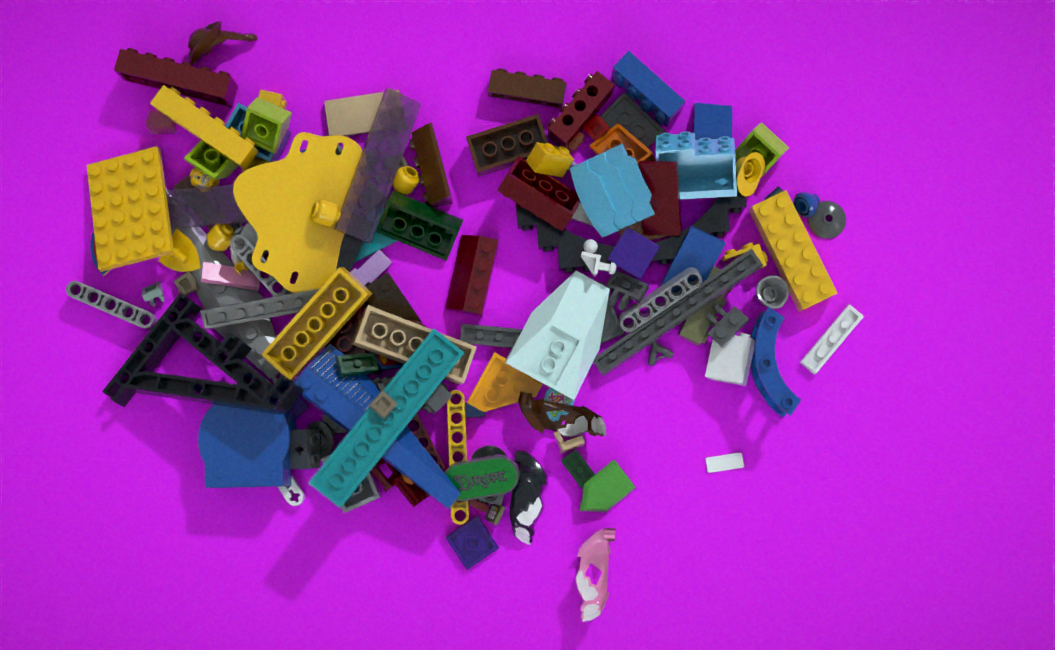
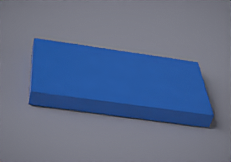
M690 226L660 286L689 267L696 268L701 275L702 282H704L711 273L726 242ZM690 275L687 280L693 282L697 279V275ZM678 285L673 286L671 291L678 292L681 287Z

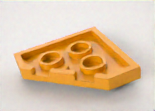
M494 352L467 403L482 412H487L517 403L520 391L532 393V398L536 397L543 383L505 364L506 358Z

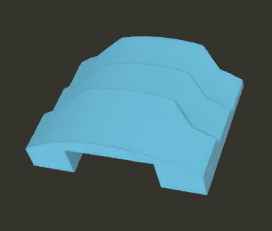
M623 143L570 168L573 183L583 209L602 238L655 214L650 204L652 194L642 177L636 159L628 156Z

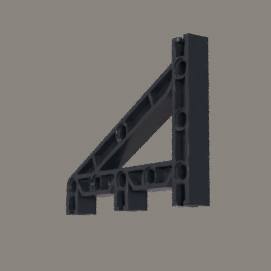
M180 292L102 391L105 395L111 397L110 399L123 407L128 404L135 393L266 413L285 414L304 390L283 374H281L274 385L243 361L252 348L231 332L221 343L207 330H204L201 325L193 321L202 308ZM181 336L232 378L236 384L155 373L153 371Z

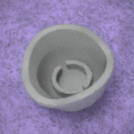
M767 276L761 279L756 286L757 298L763 306L778 309L787 301L789 287L783 278Z

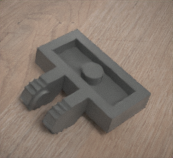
M616 270L606 284L607 288L614 291L608 303L614 306L618 302L620 295H623L618 309L624 311L629 305L630 299L638 303L641 302L649 289V285Z
M715 304L713 306L714 310L723 318L718 322L708 312L704 316L714 325L708 332V336L722 348L749 321V318L736 306L726 313L719 305Z

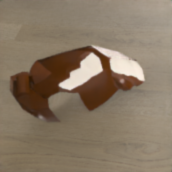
M520 391L518 402L521 412L535 430L543 433L546 428L556 432L559 431L561 435L567 437L577 436L584 432H588L592 436L599 435L602 437L606 435V425L602 417L583 405L578 407L545 401L544 398L532 400V393ZM563 410L568 414L561 415L559 421L553 422L546 412Z

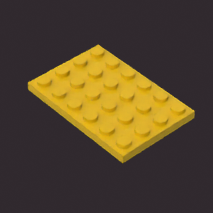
M155 146L88 164L87 173L98 269L102 272L174 253L161 149Z

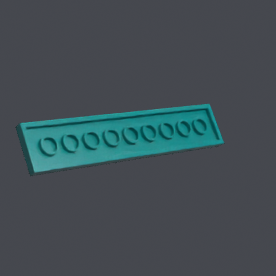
M433 329L383 390L397 405L384 419L369 407L308 484L337 507L341 508L462 357L464 352L437 330Z

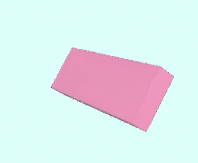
M207 262L202 264L200 282L256 291L259 290L260 280L250 269L249 271L243 269L240 276L232 266Z

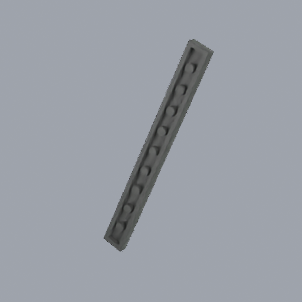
M752 249L748 250L702 282L697 289L597 355L593 362L601 374L605 376L763 266L762 262Z

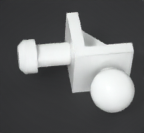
M592 239L585 241L583 245L585 252H581L580 258L583 259L593 276H597L598 270L614 274L616 271L615 263L600 262L601 255L593 254L597 251V242Z

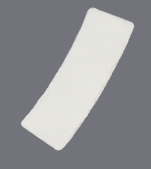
M741 452L706 458L708 473L744 468Z

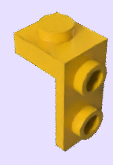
M753 242L743 245V249L735 251V249L724 252L725 255L721 258V261L724 262L739 257L752 249L763 264L759 269L767 266L766 262H768L765 251L761 250L759 244L754 245Z

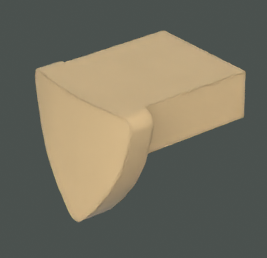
M559 431L554 433L561 454L585 444L582 435L564 442Z

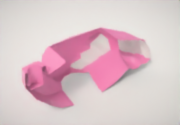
M604 528L594 533L584 542L577 556L581 557L575 581L578 591L584 599L580 608L583 622L593 620L601 615L610 593L607 592L609 553L612 554L609 542L615 541L616 529ZM590 563L602 571L597 585L591 583L590 577H586V571Z

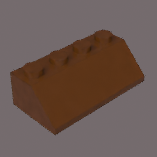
M431 122L411 132L412 139H409L411 149L416 150L417 156L414 157L416 168L421 169L422 174L418 176L421 186H425L426 193H423L425 203L436 208L451 204L453 201Z

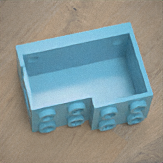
M690 132L656 135V161H675L678 163L680 199L737 196L734 138L722 136L719 139L704 137L695 140V133Z

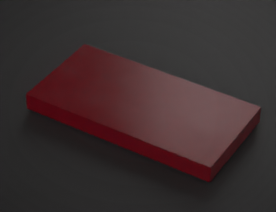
M639 161L638 167L652 194L650 204L655 213L642 220L643 234L681 236L678 163L675 161Z

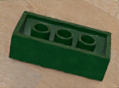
M392 191L376 232L447 261L463 220Z

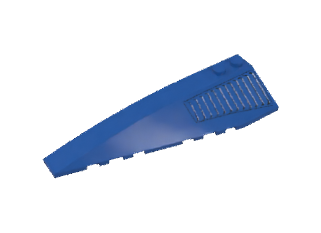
M330 344L302 372L294 384L304 390L301 394L304 399L349 433L369 409V404L381 392L366 374L340 377L335 359L337 356L344 354ZM408 426L403 429L381 457L448 510L461 494Z

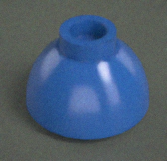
M801 192L795 195L794 206L801 216L809 218L817 211L820 199L816 194Z

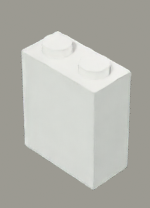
M739 333V336L734 335L722 348L712 340L705 377L710 380L746 386L755 346V340L750 338L751 335Z

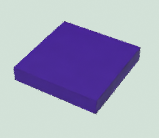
M627 227L607 260L615 263L616 266L640 280L660 246Z
M478 516L445 537L467 570L499 548Z

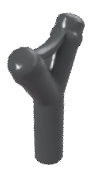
M657 340L650 344L651 350L648 365L654 366L655 362L661 358L673 357V352L658 344ZM657 351L665 355L656 359Z

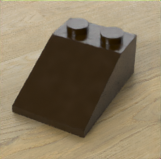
M386 273L366 287L373 294L363 304L365 307L369 305L406 320L422 322L389 273Z

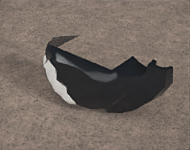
M516 450L515 462L521 464L519 467L520 476L516 487L512 491L509 514L514 536L521 542L530 545L533 542L532 537L535 535L533 524L540 518L544 510L542 508L541 490L542 485L548 484V478L543 467L535 457L526 451Z

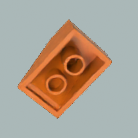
M619 123L589 145L590 149L597 156L623 143L628 156L636 159L637 164L639 161H656L654 153Z

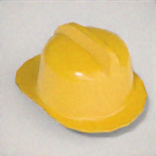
M752 152L736 162L737 188L743 196H750L754 193L765 170L764 157L758 152Z

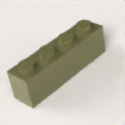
M714 266L708 278L721 269ZM726 292L687 318L678 336L696 346H699L701 342L705 344L708 338L707 330L709 326L713 327L714 325L704 315L708 312L717 320L718 316L715 315L716 311L713 306L717 304L723 308L726 299H724Z

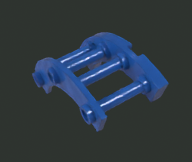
M768 307L765 312L762 311L752 329L751 338L755 340L750 371L755 386L764 398V401L774 412L784 418L786 414L792 415L801 399L785 384L776 363V337L785 317Z

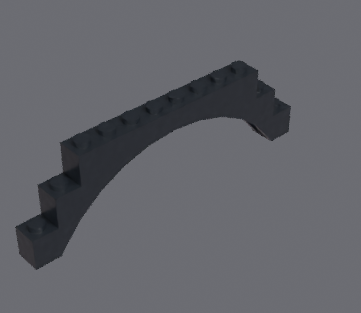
M737 188V196L718 197L712 207L691 226L717 238L725 237V234H728L730 231L728 212L730 211V214L742 213V210L747 207L746 196L741 195ZM516 203L518 229L532 231L533 228L537 227L538 249H543V252H553L554 248L558 249L559 271L563 270L564 273H574L575 269H583V272L590 271L583 259L580 258L581 252H585L583 245L587 241L586 239L572 234L566 229L561 231L554 228L547 221L538 218L534 213ZM690 226L682 231L681 236H672L657 242L656 244L660 248L651 263L659 262V265H669L670 261H673ZM597 243V251L593 254L601 255L600 262L611 264L607 259L615 246Z

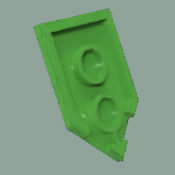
M614 459L583 484L580 511L607 512L636 489Z

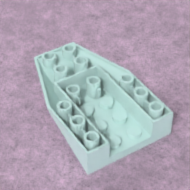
M575 271L531 312L504 363L551 387L560 394L575 400L600 348L610 289Z

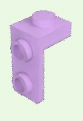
M378 250L358 270L354 268L350 273L367 287L392 262L381 250Z

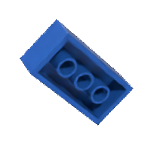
M629 50L613 67L612 82L617 87L625 89L627 91L626 94L632 100L636 99L645 112L652 113L655 116V121L660 125L664 124L667 127L682 111L686 101Z

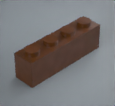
M497 68L491 71L488 96L562 108L566 82L561 78L546 79L542 75L527 76L524 72L516 71L515 73H509L505 69Z

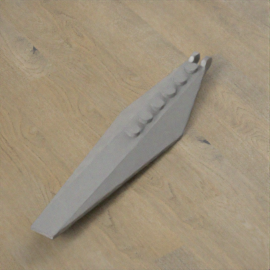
M166 189L171 233L173 235L175 229L184 233L196 247L200 258L201 268L192 271L200 287V289L196 290V293L204 309L262 299L263 296L256 290L200 282L203 262L232 267L235 265L222 251H214L208 246L207 234ZM270 318L214 328L224 338L231 332L250 346L252 349L246 358L274 383L278 380L277 375L280 372L261 355L276 338Z

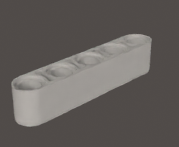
M237 234L231 238L230 246L232 250L273 296L293 293L284 287L280 292L273 291L272 286L278 281L271 275L266 278L261 277L259 274L260 270L253 263H249L246 260L247 255L254 252V246L243 235ZM237 238H241L245 242L241 249H237L233 245L234 240ZM261 257V262L265 263L266 260Z
M694 267L685 269L645 296L640 303L636 302L624 310L619 316L621 328L626 332L634 331L697 289L702 283L699 271ZM690 275H697L695 281L690 282L687 280ZM678 285L681 287L678 292L671 291L673 286ZM663 296L665 300L662 303H657L655 301L656 298ZM642 307L649 308V311L645 314L639 312ZM626 318L633 319V322L630 324H625L623 321Z
M71 281L66 286V293L71 298L141 328L151 330L158 321L153 313L81 282ZM77 286H80V293L78 295H75V288ZM97 293L98 300L93 303L91 298ZM115 301V308L110 310L109 303ZM132 308L133 314L127 318L126 311ZM150 316V323L144 325V318Z

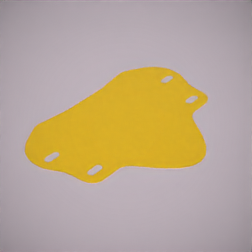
M301 132L294 137L289 153L284 159L247 169L234 182L233 193L235 201L258 236L252 255V263L260 271L273 276L288 291L294 293L320 288L336 271L341 243L352 211L368 180L365 155L361 147L354 140L342 135L323 137ZM307 140L306 151L302 153L300 152L302 141ZM338 143H343L344 146L341 154L336 155L335 151ZM321 199L336 203L341 212L339 222H335L331 227L317 224L314 222L313 217H311L313 204ZM268 250L269 256L267 261L262 263L263 251ZM298 272L296 283L291 284L292 273Z

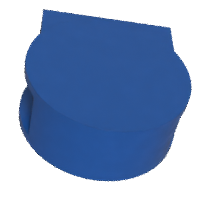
M212 405L205 414L198 433L199 451L205 463V488L291 486L292 469H290L289 460L290 430H297V426L290 413L273 414Z

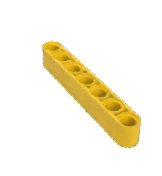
M459 390L450 392L452 396L454 394L461 396L462 399L459 404H453L451 398L447 401L449 466L455 463L453 460L455 452H462L464 456L462 461L467 460L465 396ZM455 413L462 415V421L458 424L452 422V416ZM456 432H460L463 435V440L460 443H455L452 440V436ZM455 500L452 504L451 518L454 523L461 525L468 521L469 501L459 502ZM456 511H464L466 518L463 521H458L455 518Z

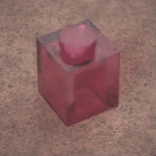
M149 111V117H146V127L153 134H176V123L159 111Z

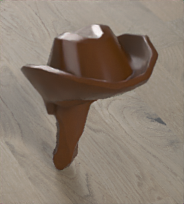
M221 21L209 24L205 28H198L189 37V63L194 65L203 56L210 53L213 46L223 43L227 39L253 42L257 40V36L234 31H222Z

